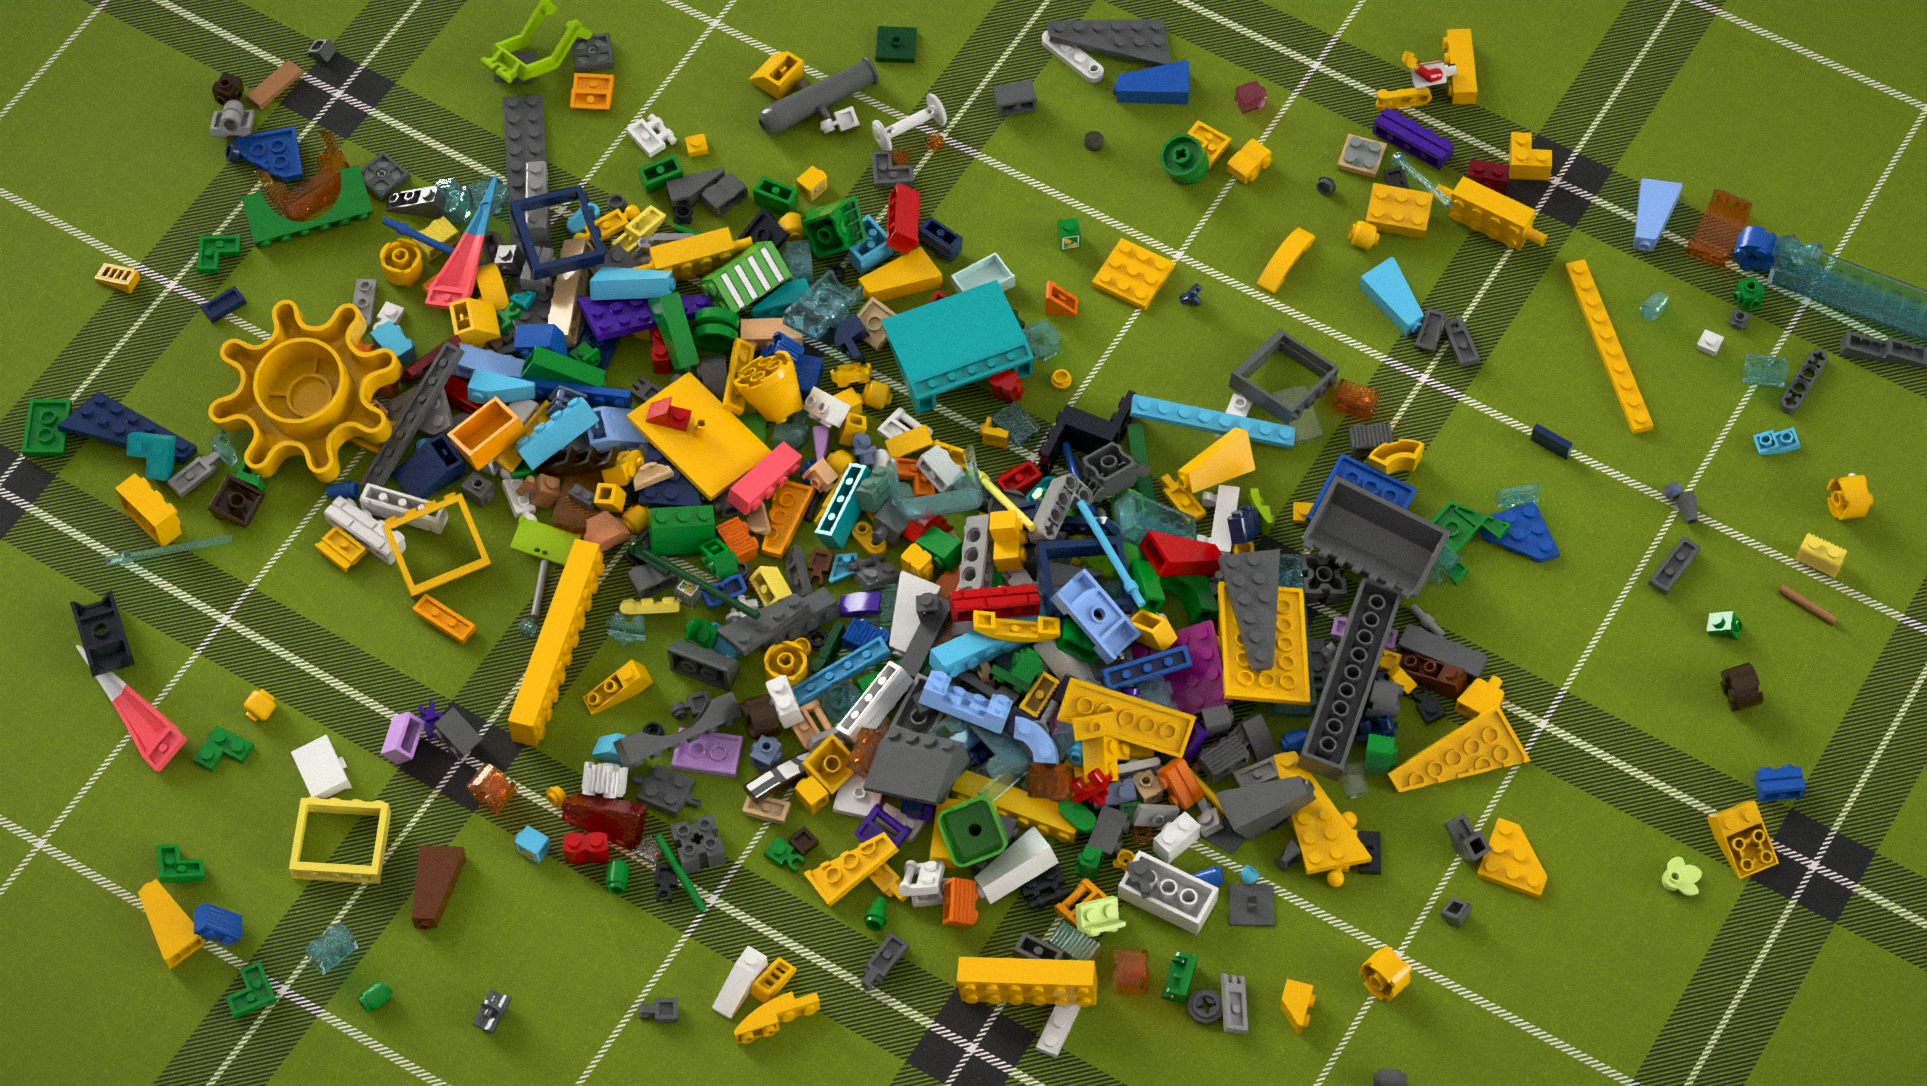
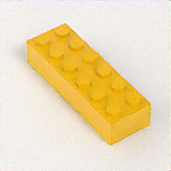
M959 957L957 985L961 1001L971 1004L977 1002H988L990 1004L1009 1002L1014 1005H1021L1022 1003H1032L1037 1006L1045 1004H1055L1057 1006L1075 1004L1081 1007L1096 1005L1098 978L1095 961Z

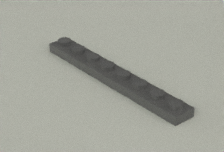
M445 341L394 425L390 438L383 443L360 481V485L365 487L367 483L380 487L384 486L465 351Z

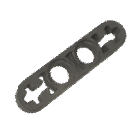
M1815 349L1809 354L1781 398L1779 406L1782 412L1794 414L1799 409L1826 366L1828 355L1825 351ZM1820 358L1821 360L1814 366L1815 359ZM1811 371L1814 377L1808 378L1804 376L1803 372ZM1794 386H1802L1805 391L1797 392L1794 390ZM1793 397V404L1788 406L1787 403H1789L1791 398Z

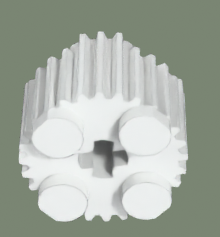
M586 761L582 780V794H603L605 798L623 797L626 791L628 767H620L619 764L598 763V765H594V762Z

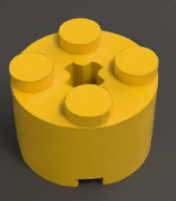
M400 238L396 242L385 244L380 252L383 274L390 283L411 287L421 277L424 266L421 252L414 241Z
M1864 475L1833 478L1830 480L1827 491L1831 490V497H1827L1830 512L1834 518L1845 520L1866 516L1869 506L1873 505V496L1868 492Z
M782 641L781 644H774L766 651L764 668L767 681L781 675H786L791 686L794 687L807 679V656L799 644L792 641Z
M1385 946L1383 949L1377 950L1359 967L1358 974L1359 977L1363 975L1365 979L1363 985L1374 997L1380 1000L1387 998V1001H1391L1410 983L1412 968L1406 961H1402L1395 955L1390 947Z

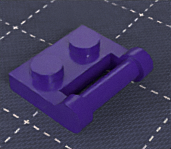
M876 804L853 835L860 841L865 842L885 832L899 849L904 840L912 833V828L902 825L886 813L881 805ZM877 817L896 830L899 833L896 838L875 824V819Z

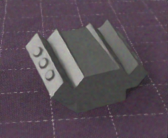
M1112 441L1082 458L1083 473L1080 478L1092 491L1093 501L1101 503L1106 495L1114 496L1134 485L1139 476L1146 478L1152 468L1126 455L1122 451V447Z

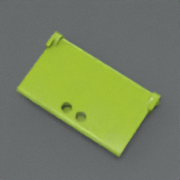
M521 515L510 549L565 566L574 540H581V535L535 520H529Z

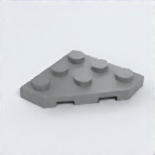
M419 384L387 402L392 420L397 421ZM444 387L418 430L433 436L443 432L446 434L455 428Z

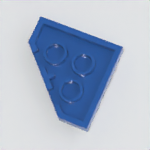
M295 126L236 137V142L240 146L239 158L283 182L304 178Z
M1535 501L1490 515L1494 519L1511 524L1510 530L1499 541L1483 528L1479 530L1483 541L1490 544L1494 542L1503 546V549L1517 555L1521 553L1531 557V560L1537 563L1559 557V551Z

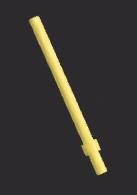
M974 465L969 468V472L975 477V481L980 486H984L1007 510H1016L1018 518H1022L1023 525L1030 532L1036 529V525L990 481L989 476L985 472L980 471Z

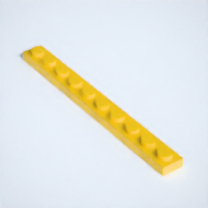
M1585 259L1566 263V273L1632 434L1653 430V422Z

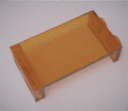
M1714 189L1711 202L1694 236H1691L1688 242L1686 254L1724 268L1736 244L1738 233L1742 232L1753 203L1744 198L1731 195L1726 191Z
M601 471L565 477L551 518V525L553 527L574 534H580L582 538L584 537L587 527L586 520L597 515L599 507L596 505L590 512L569 500L568 492L575 484H578L595 494L597 484L605 483Z

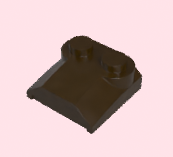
M227 474L210 503L208 511L216 519H226L246 528L266 493Z

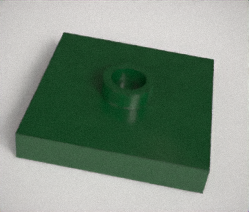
M878 26L875 61L915 63L917 28Z

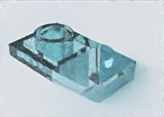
M1794 234L1778 237L1772 253L1774 256L1795 264L1805 265L1817 262L1823 246L1820 242L1803 245Z

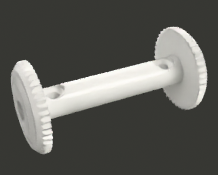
M927 94V108L886 128L879 120H874L872 132L881 149L892 151L891 138L932 118L939 125H945L947 115L939 98L934 94Z

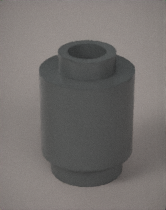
M1379 1069L1378 1073H1374L1373 1086H1407V1073L1401 1072V1070Z

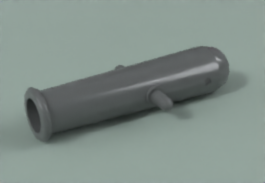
M862 57L861 62L812 85H806L803 80L799 79L796 81V85L800 90L765 106L758 115L759 124L767 134L774 135L788 130L817 113L821 114L824 119H829L831 114L826 108L870 84L879 83L877 69L868 57Z

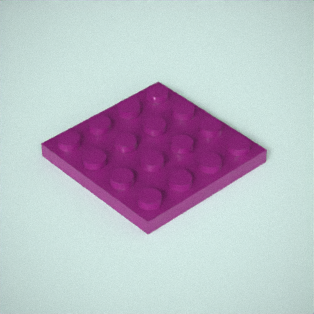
M1211 620L1176 631L1175 634L1178 639L1166 649L1170 650L1186 645L1192 662L1191 667L1140 682L1144 700L1194 716L1200 715L1203 708L1206 710L1207 708L1211 709V707L1215 708V706L1219 707L1220 705L1234 703L1233 699H1224L1222 656L1214 624ZM1142 643L1131 647L1134 660L1161 652Z

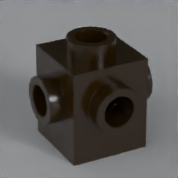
M223 72L219 80L212 87L215 101L220 105H225L229 100L239 101L244 92L242 79Z

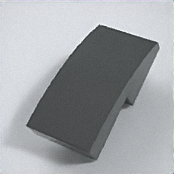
M1260 713L1240 721L1245 740L1250 744L1256 763L1277 755L1269 730Z

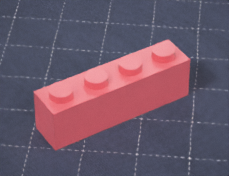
M783 441L730 488L727 501L744 515H747L752 510L756 511L765 498L769 499L778 486L782 487L787 482L788 477L794 476L799 472L802 455Z

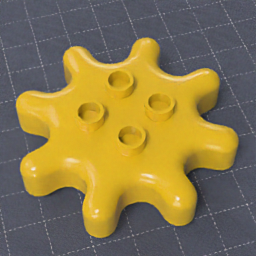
M281 300L273 307L274 332L266 342L260 345H251L235 338L229 339L222 345L220 349L221 358L231 371L241 376V381L234 393L213 401L208 409V414L213 423L222 432L234 433L245 429L254 431L253 440L244 454V460L250 470L262 478L272 477L287 458L291 456H304L313 475L321 482L331 483L340 474L338 451L344 442L352 437H363L375 443H383L390 438L392 425L383 411L371 405V400L379 388L395 383L401 378L403 366L391 349L381 348L371 352L357 350L359 341L366 331L367 323L358 307L354 304L348 303L339 306L330 320L321 326L306 325L302 312L293 301Z

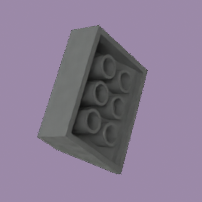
M890 727L878 744L863 788L865 791L937 806L970 762L963 741Z

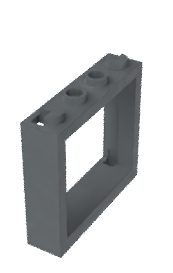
M1279 329L1231 373L1228 387L1289 426L1294 420H1299L1306 409L1309 410L1317 398H1322L1330 386H1335L1338 381L1337 375L1340 367ZM1279 350L1322 378L1292 407H1289L1248 380L1251 375Z

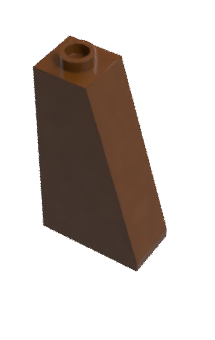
M419 846L412 911L414 928L429 930L430 928L438 927L466 861L464 847Z

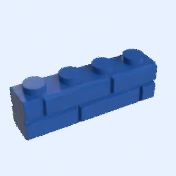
M1183 645L1101 671L1105 688L1117 690L1137 684L1138 682L1189 668L1192 666L1187 646Z

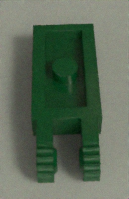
M836 621L833 628L829 630L827 640L819 650V657L813 659L810 666L812 673L816 674L835 662L842 648V636L846 631L843 623Z

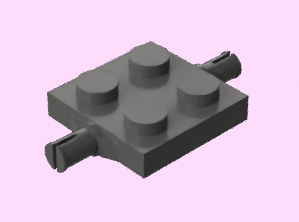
M618 242L605 254L604 264L588 267L587 270L594 276L602 266L618 268L637 267L636 260L644 254V251H640L642 248L638 247L630 254Z
M657 763L646 778L636 773L631 777V782L642 786L637 795V802L674 817H677L680 810L686 804L699 808L701 805V799L690 796L696 784V780L692 777Z

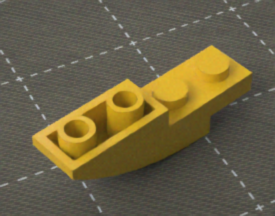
M791 991L758 1007L734 1030L736 1044L750 1043L755 1038L761 1036H772L780 1031L779 1022H789L801 1015L808 1016L814 1014L817 1010H820L817 992L795 999Z

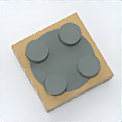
M1348 133L1337 168L1376 178L1387 144Z

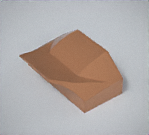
M607 510L586 520L587 527L583 537L584 541L599 544L601 552L631 538V533L623 521L614 517Z

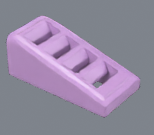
M825 425L813 426L816 462L821 458L826 460L830 429Z

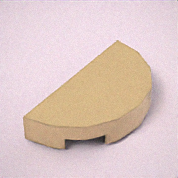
M657 462L646 463L638 469L633 479L635 491L673 477L674 472L669 466L657 464Z
M761 502L756 511H750L747 517L749 530L754 534L767 535L772 532L763 502Z

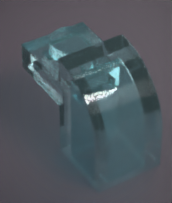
M454 177L438 180L435 186L446 199L441 213L452 225L466 223L473 210V196L468 185L460 186Z
M804 409L795 413L793 424H775L772 437L773 450L783 441L795 451L802 449L808 443L810 438L809 426H807L808 416H805Z

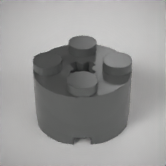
M1374 677L1371 686L1372 690L1369 692L1364 707L1363 717L1369 716L1373 722L1378 723L1379 716L1390 714L1394 722L1399 712L1400 704H1398V701L1402 696L1404 685Z

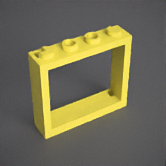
M301 798L289 865L292 879L380 884L391 817L389 803L380 800L365 802L360 799L347 801L339 798ZM308 812L380 816L372 866L300 862Z

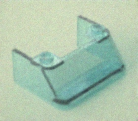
M969 445L963 451L967 471L960 472L954 477V491L914 497L911 486L905 482H899L895 458H891L886 463L891 495L903 519L911 521L971 511L981 506L983 494L973 445Z
M948 715L927 734L950 739L954 734H959L970 727L995 754L986 766L987 772L993 779L980 789L977 795H989L995 801L1031 769L1032 760L1030 756L1004 728L1002 733L999 734Z

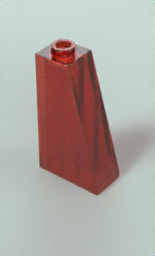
M575 792L569 799L566 798L561 807L563 811L561 820L589 833H605L608 835L610 842L632 851L642 839L649 805Z

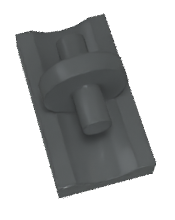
M490 989L472 1023L473 1026L494 1034L512 1000L511 997Z

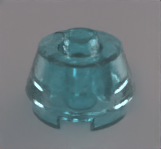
M848 680L832 682L833 685L829 688L828 692L824 691L822 708L827 711L829 718L837 723L843 720L863 695V692Z

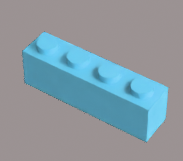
M576 397L567 404L568 407L562 411H556L551 415L549 421L545 424L540 423L534 428L533 433L529 436L525 435L517 441V445L514 446L532 470L600 420L584 398Z

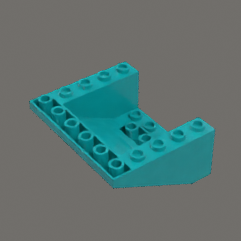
M997 280L881 320L916 415L935 409L936 395L1009 369L1018 372L1020 378L1033 374L1034 357Z

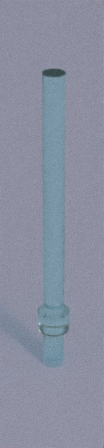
M232 534L134 552H130V550L122 551L121 554L106 556L105 563L106 565L121 562L127 564L132 563V560L231 543L233 538Z

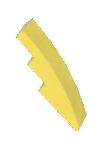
M650 205L625 226L624 233L611 243V248L619 242L631 254L638 248V237H651L665 220L666 214Z

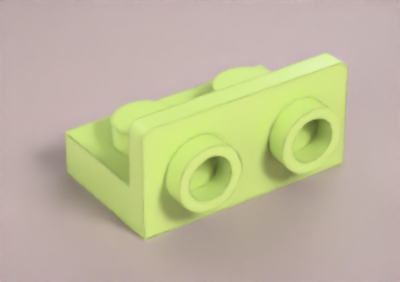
M1109 896L1076 904L1077 930L1086 933L1089 937L1098 936L1100 932L1104 931L1116 932L1118 928L1126 926V921L1119 919L1118 897Z

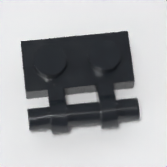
M1058 864L1019 887L1024 900L1031 897L1034 898V900L1027 902L1030 910L1035 908L1042 909L1046 907V904L1053 901L1060 902L1064 900V897L1071 894L1069 886L1062 889L1059 887L1065 884V878ZM1048 890L1052 891V893H1049L1047 895H1041V893L1046 892Z

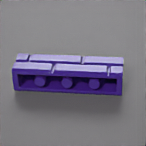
M1385 108L1374 121L1372 133L1439 170L1444 167L1453 155L1454 144L1449 139L1437 136L1431 129L1419 126L1413 119L1408 120L1401 116L1397 110Z

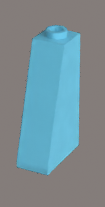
M1393 257L1388 258L1360 277L1359 289L1406 337L1420 330L1424 314Z
M602 266L590 280L591 300L657 298L671 294L675 290L676 280L673 278V271Z

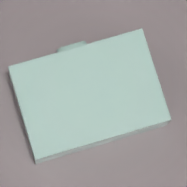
M996 252L951 275V284L958 293L995 280L998 281L1003 292L1015 286V275L1010 272Z

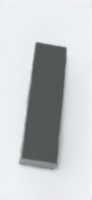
M1848 330L1840 341L1839 356L1926 367L1927 347L1891 337L1884 341Z
M938 596L941 599L942 620L920 622L899 664L913 680L918 673L922 672L930 658V649L935 647L936 641L952 617L949 600Z

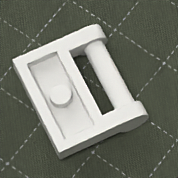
M899 407L877 429V434L888 440L909 431L910 429L901 424L900 420L913 429L922 426V424L906 414V410ZM928 427L930 435H932L933 430Z
M909 860L905 863L903 882L900 883L898 888L900 895L939 894L945 871L943 861L916 863L913 860ZM919 874L917 883L911 885L913 875Z

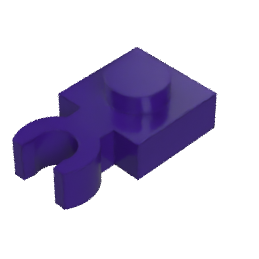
M432 700L429 701L430 709L425 710L421 704L418 707V712L423 717L421 719L425 721L423 729L428 740L435 738L431 727L443 716L441 711L435 713V703Z

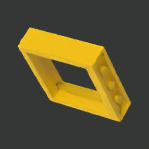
M455 492L444 496L445 500L437 503L436 500L425 503V508L417 511L416 508L404 512L405 516L397 519L396 516L384 520L385 524L381 528L410 597L490 566L491 562L462 493L458 495ZM458 503L481 559L414 585L391 529Z

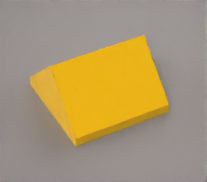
M833 733L801 763L808 777L813 775L831 795L862 765Z

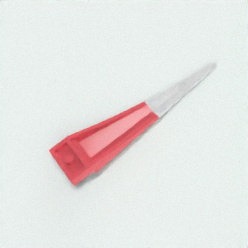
M76 645V648L88 664L84 648ZM113 672L96 676L127 727L142 757L155 771L160 772L188 739L178 730L173 722Z

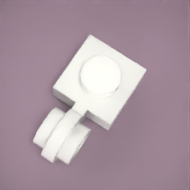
M851 106L834 112L833 115L836 121L832 122L830 118L820 122V129L826 134L834 131V126L836 125L839 131L842 132L860 124L854 108Z

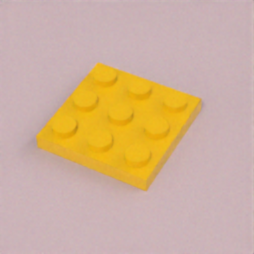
M1121 238L1092 280V286L1146 311L1174 269L1175 262Z

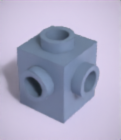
M761 735L760 739L754 741L751 747L750 765L765 772L774 767L775 764H779L783 757L781 743L774 737Z

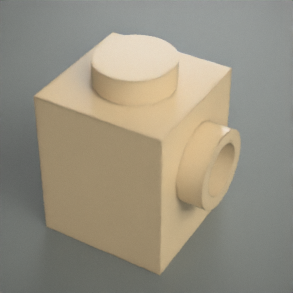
M1150 769L1145 772H1138L1132 777L1137 800L1139 802L1142 801V804H1155L1163 800V788L1157 781L1159 777L1157 775L1154 776Z

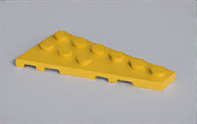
M1495 705L1386 774L1396 791L1403 792L1531 760L1499 705Z
M1295 751L1274 755L1273 760L1279 779L1299 775L1305 780L1309 779L1315 788L1313 793L1316 799L1290 815L1297 843L1301 849L1306 874L1371 862V855L1311 772L1296 767L1299 759L1298 754Z

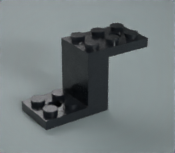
M1129 390L1125 397H1121L1118 405L1119 410L1117 413H1113L1110 421L1066 405L1063 411H1059L1055 420V427L1049 429L1047 434L1048 440L1046 444L1042 443L1038 455H1040L1038 466L1042 476L1050 475L1063 450L1062 443L1068 442L1072 449L1085 452L1087 455L1112 441L1120 445L1128 431L1127 424H1131L1134 417L1130 416L1133 395H1137V393Z

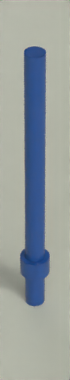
M385 217L383 220V225L396 230V233L402 236L407 235L450 256L454 251V248L409 228V225L403 222L398 223L388 217ZM480 261L479 266L486 265V263Z

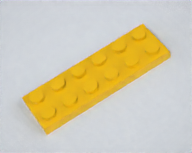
M1070 677L1057 716V720L1072 724L1071 718L1115 711L1119 733L1108 736L1179 758L1183 757L1196 719L1194 715Z

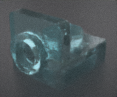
M222 430L212 438L210 446L213 452L216 451L221 455L222 460L233 466L238 461L235 455L236 450L229 444L230 438L228 433Z

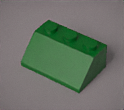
M713 505L650 508L647 522L651 552L658 556L701 554L698 546L715 538Z

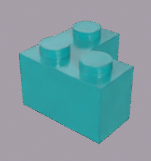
M143 432L130 433L127 437L126 455L147 458L145 479L169 480L173 477L176 436Z

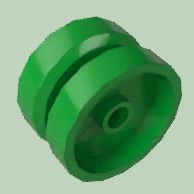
M1179 134L1169 138L1160 152V161L1163 168L1179 184L1189 185L1200 181L1206 175L1209 168V157L1206 150L1194 136L1188 134Z
M707 307L698 310L695 313L694 345L709 352L721 353L732 351L733 342L738 338L737 331L739 330L740 316L730 309L721 307Z

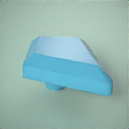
M857 553L835 555L829 584L855 575L856 572H848L846 566L852 563L853 560L858 559Z

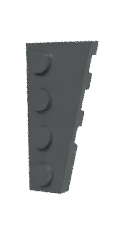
M793 593L757 610L761 614L758 620H754L749 616L742 617L717 629V635L743 656H747L807 612L810 606L807 601Z

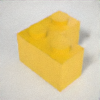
M1511 132L1509 143V179L1549 181L1552 169V150L1532 149V133Z
M1016 510L990 512L989 530L994 540L993 560L997 571L1023 570V563L1027 560L1024 544L1028 542V535L1026 530L1023 531L1022 518H1018Z
M1109 736L1082 740L1084 781L1090 783L1087 775L1097 767L1104 775L1111 774L1113 779L1109 782L1119 781L1117 762L1130 760L1129 742Z

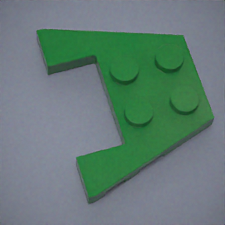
M1449 501L1430 521L1451 531L1439 561L1456 586L1469 573V569L1455 559L1454 556L1472 537L1483 528L1499 541L1511 528L1509 522L1494 519L1493 516L1475 512L1474 509Z

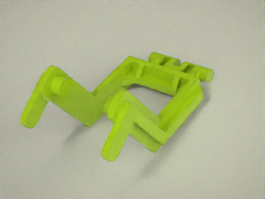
M540 0L520 35L495 43L492 47L491 58L482 57L480 63L492 72H496L495 74L507 83H511L513 78L516 77L525 81L557 69L577 36L588 40L592 36V31L582 27L583 24L578 20L568 21L565 25L567 30L552 55L526 65L511 53L526 48L545 16L554 14L557 10V6L551 0Z

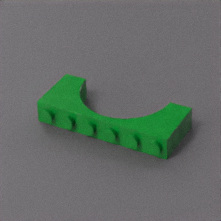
M357 165L340 170L341 190L336 203L326 214L312 221L296 222L279 216L265 202L261 191L241 196L255 246L260 245V248L272 245L271 242L278 240L286 242L291 240L292 236L299 235V237H305L314 230L319 229V232L331 229L330 226L333 225L345 226L350 224L351 220L358 219V221H364L369 219L370 215H373V210L360 166Z

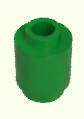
M615 859L607 864L605 885L609 893L622 894L625 892L628 886L629 865L625 861Z
M377 981L361 992V996L357 999L368 1013L371 1010L375 1011L391 1000L390 994L393 992L386 982L381 983Z

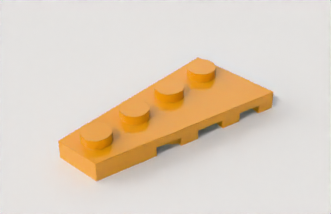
M787 480L782 487L778 486L775 489L772 497V508L768 516L772 532L764 536L762 545L764 555L783 559L816 492L814 487Z

